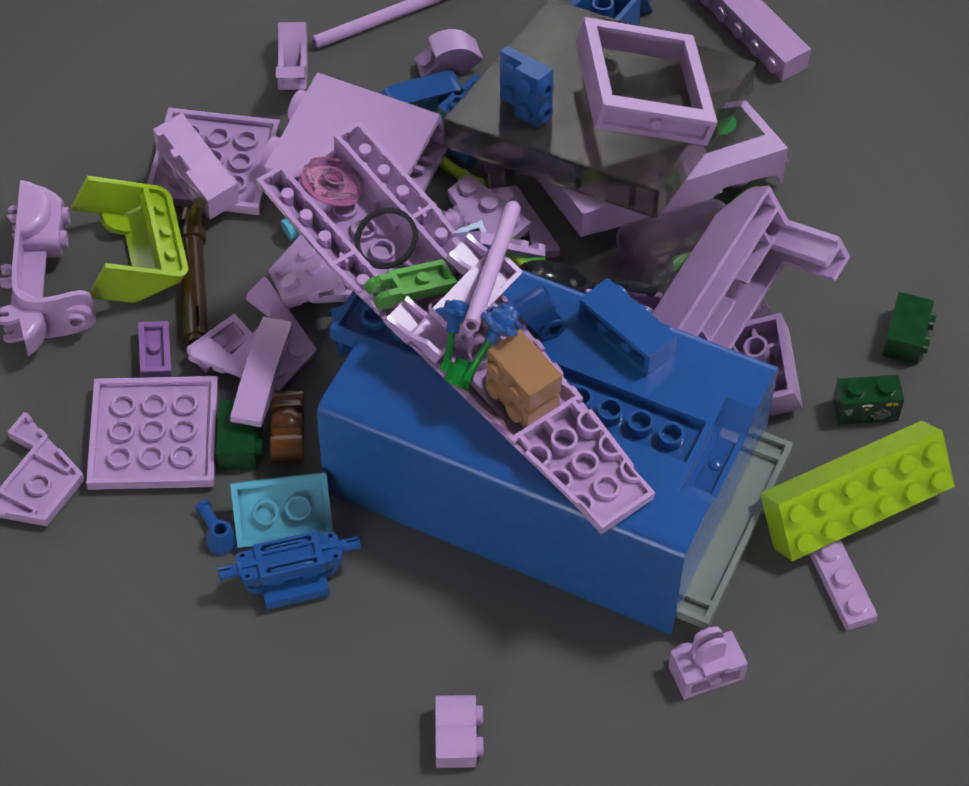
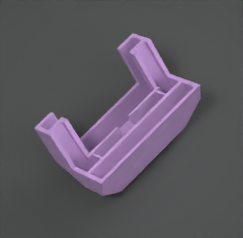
M769 185L752 187L714 216L652 313L654 317L664 324L731 349L784 264L836 281L848 262L850 255L839 236L788 220Z

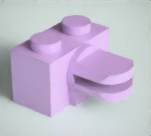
M709 627L695 634L693 644L686 642L675 647L670 652L668 667L685 700L745 679L748 663L732 630L723 633L719 627Z

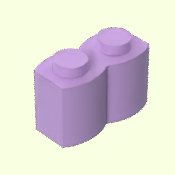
M476 695L435 696L436 768L477 767V757H484L483 736L477 737L476 726H483V705H476Z

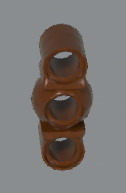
M275 391L272 398L271 463H303L304 391Z

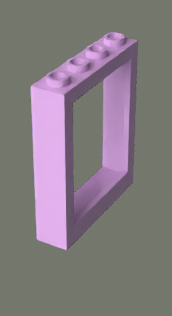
M584 17L575 41L594 128L708 146L718 122L694 36ZM602 48L680 61L692 108L613 95Z

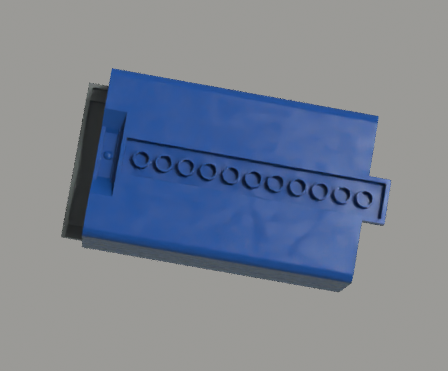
M522 270L521 275L503 292L509 300L508 304L518 312L513 301L543 284L555 302L556 311L564 319L566 329L556 338L543 340L530 325H526V328L535 339L538 338L542 343L547 356L553 363L556 362L570 386H574L583 397V403L589 410H593L632 461L636 472L655 492L652 501L603 534H600L563 493L448 382L444 381V378L409 344L403 342L367 303L352 291L330 326V339L350 346L353 349L328 387L317 409L322 472L327 474L329 494L667 634H673L676 618L703 629L709 627L764 511L760 493L776 486L793 449V442L766 432L779 367L670 326L677 335L675 355L647 377L578 318L579 301L585 293Z

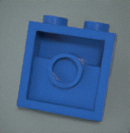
M507 45L500 50V99L515 106L514 116L538 128L543 123L549 121L553 114L554 69Z

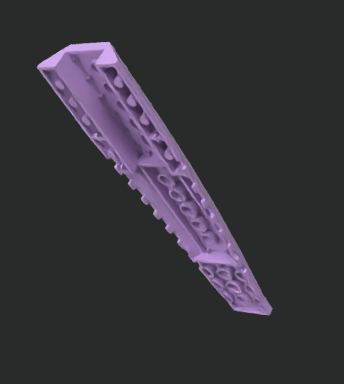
M360 121L334 135V151L292 175L283 165H280L256 179L257 185L330 269L383 320L401 303L398 302L391 308L377 309L373 303V299L377 294L370 295L364 288V284L371 277L385 274L390 270L440 259L445 261L457 281L463 277L445 259L461 243L457 238V232L435 203ZM316 166L336 169L355 183L358 190V198L348 205L337 206L325 203L307 190L303 184V174L306 170ZM322 178L319 180V186L328 193L338 194L342 191L341 184L332 178ZM386 207L400 209L406 212L416 224L418 230L416 249L407 261L395 268H373L355 248L354 239L357 227L368 214L377 209ZM391 213L373 218L365 226L361 234L360 246L363 254L369 260L377 263H389L399 259L406 253L412 242L413 234L410 223L404 217ZM447 293L413 300V302L429 313ZM503 293L495 301L497 305L500 303H506L507 305L509 302ZM520 316L518 321L523 327L521 330L562 374L561 392H559L560 402L557 408L526 428L519 422H513L507 414L506 407L499 399H493L485 387L488 352L475 371L476 373L468 391L451 383L449 384L563 493L600 534H603L652 501L655 492L636 472L632 461L593 410H589L586 407L581 394L574 386H570L563 376L564 372L556 362L553 363L544 352L545 347L538 338L535 339L526 328L527 324ZM484 319L479 330L474 332L465 342L459 338L454 343L451 362H455L456 358L459 357L472 363L486 340L484 336L488 331V327ZM501 336L496 342V344L502 341L503 339L507 338L508 336ZM412 341L408 343L443 378L445 377L446 372L440 370L445 354L434 363Z

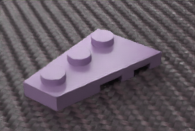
M467 174L448 189V198L453 206L459 205L461 209L467 210L466 218L468 225L482 220L486 231L495 234L506 202L471 175ZM521 213L518 216L511 236L515 240L520 239L531 230L532 222Z

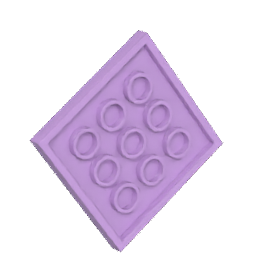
M168 108L164 122L182 112L226 171L237 180L239 189H237L239 202L225 211L259 215L265 193L257 185L256 179L267 173L261 164L262 153L269 139L273 136H279L280 120ZM156 150L147 184L165 188L171 194L174 206H192L193 201L159 167Z
M218 376L94 379L86 480L88 490L214 487Z

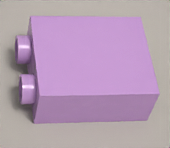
M317 72L307 91L301 89L294 94L288 109L289 123L281 137L273 136L269 139L262 153L261 164L267 173L283 165L292 175L334 151V135L360 121L425 192L450 143L440 114Z

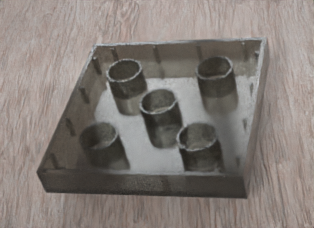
M549 0L509 46L554 69L553 114L550 120L536 128L514 116L515 106L500 99L499 56L444 118V147L657 219L752 92L755 62L696 44L718 122L708 146L594 128L575 41L584 17L629 25L633 24L556 0ZM602 48L613 95L692 108L680 61Z

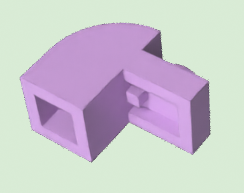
M446 29L434 33L428 37L431 46L414 58L421 77L443 72L448 67L464 75L483 60L476 39L458 29Z

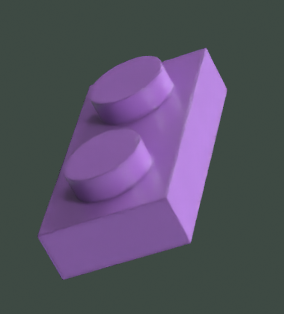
M169 321L138 322L140 378L171 377Z

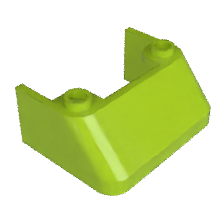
M95 176L86 177L71 205L72 211L99 214L105 229L111 233L125 235L132 265L105 263L89 291L91 297L94 299L136 303L180 283L188 272V264L171 194L165 188L158 185Z

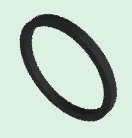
M392 207L377 209L368 214L357 227L354 239L355 248L373 268H395L407 261L416 249L418 242L416 224L406 212ZM391 213L404 217L410 223L413 234L411 245L406 253L399 259L389 263H377L369 260L363 254L360 246V238L365 226L373 218L382 214Z

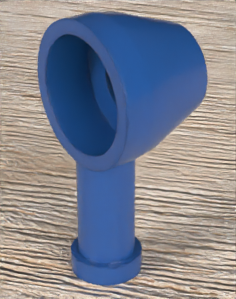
M209 500L200 501L195 506V509L201 514L209 528L206 533L207 548L216 555H227L233 552L237 547L235 529L227 521L218 520ZM220 530L225 531L223 534H217L216 532Z

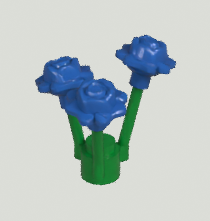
M452 299L451 301L446 300L444 307L436 308V313L447 322L446 332H448L444 360L440 367V370L446 372L444 381L468 391L476 373L475 371L492 344H496L501 336H517V330L523 328L518 321L520 313L516 312L514 307L506 305V303H500L497 307H488L486 309L487 313L482 312L481 316L486 322L488 331L484 336L486 340L472 363L459 357L456 358L455 362H451L455 336L459 334L460 324L464 322L469 308L468 303Z

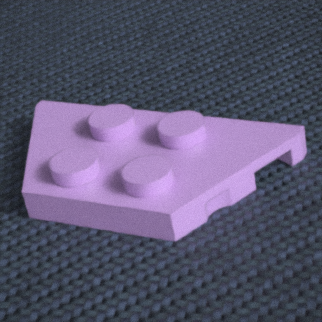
M302 235L294 241L268 270L282 301L288 309L302 305L305 302L322 299V292L334 289L337 294L346 291L340 277L330 269Z

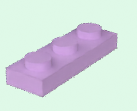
M841 540L809 553L846 631L876 622L878 618L877 612Z

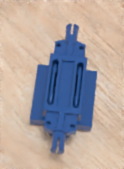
M317 531L254 544L252 550L237 553L236 564L217 567L220 581L239 576L246 591L251 594H263L266 610L330 596L327 579L333 577L338 572L342 561V553L361 549L358 536L339 540L333 531L319 535Z

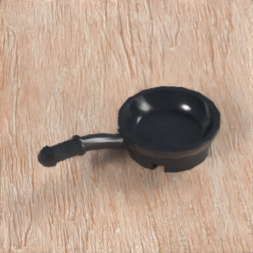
M532 260L523 263L520 267L522 270L582 293L585 289H593L602 282L594 283L582 271L554 261ZM629 277L627 280L611 279L613 283L622 286L627 292L643 294L649 297L655 296L658 292L657 286L650 282L645 283L631 280Z

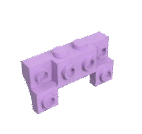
M469 233L445 258L463 277L428 313L420 308L407 296L383 322L403 342L408 344L412 341L432 362L436 363L445 354L448 332H446L447 322L436 313V308L444 307L445 301H451L452 299L462 300L470 305L489 249ZM508 257L503 259L487 308L497 307L498 305L495 301L523 272ZM460 324L459 334H456L455 342L459 338L465 342L474 332L466 331L463 324Z

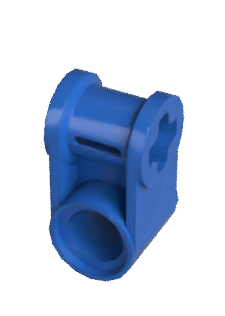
M543 284L513 301L528 326L530 325L541 339L550 340L560 336L565 331L566 323L556 311L555 302Z

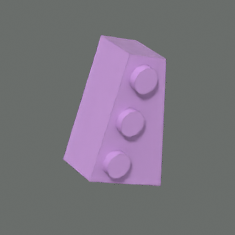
M182 112L153 129L159 167L192 201L195 198H201L204 201L203 212L209 219L214 218L239 202L237 192L239 185L237 180L226 171Z

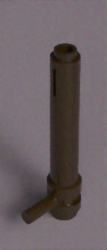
M195 198L192 206L182 208L177 215L188 264V272L181 281L184 340L188 346L208 332L204 262L206 223L205 216L202 214L205 203L201 198Z

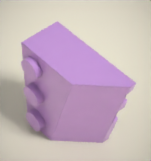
M781 312L749 320L731 349L779 367L769 415L774 416L803 409L790 331Z

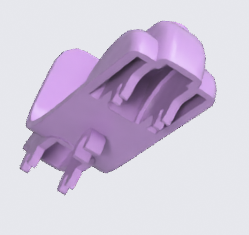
M20 180L18 204L10 206L8 212L12 214L7 215L10 222L16 223L12 226L13 231H15V233H12V238L14 239L12 265H1L2 275L11 276L0 278L2 288H12L11 305L0 308V315H3L0 317V324L6 325L4 326V331L9 333L3 335V340L7 343L24 340L28 356L38 350L45 338L66 336L91 328L96 323V313L92 297L87 291L78 290L43 297L46 258L63 257V248H68L69 245L68 231L65 230V225H70V208L64 207L63 199L51 190L32 182Z

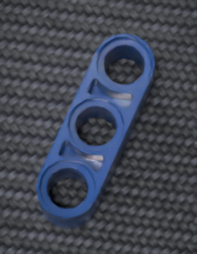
M448 70L390 85L383 89L380 94L436 113L438 112V105L451 94L460 95L461 84L456 73Z

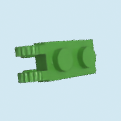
M440 259L390 270L385 274L371 277L364 284V288L370 295L377 294L373 299V303L380 310L391 308L398 302L402 303L407 296L413 301L448 293L458 281L445 261Z

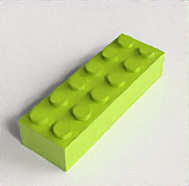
M919 421L760 493L773 548L791 561H794L955 487L943 431L924 421Z

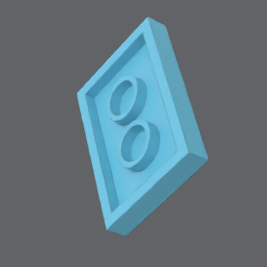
M326 472L230 483L238 548L317 531L318 535L333 531Z

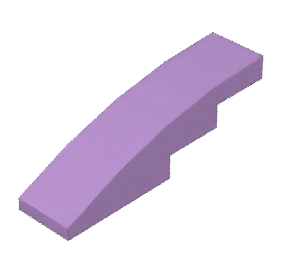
M262 317L241 377L230 422L257 427L262 426L276 390L277 377L284 361L285 348L292 333L293 322Z

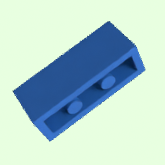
M609 278L603 280L580 298L578 318L647 377L675 355L677 335L668 324L660 322L645 305L636 302L622 286L616 285Z

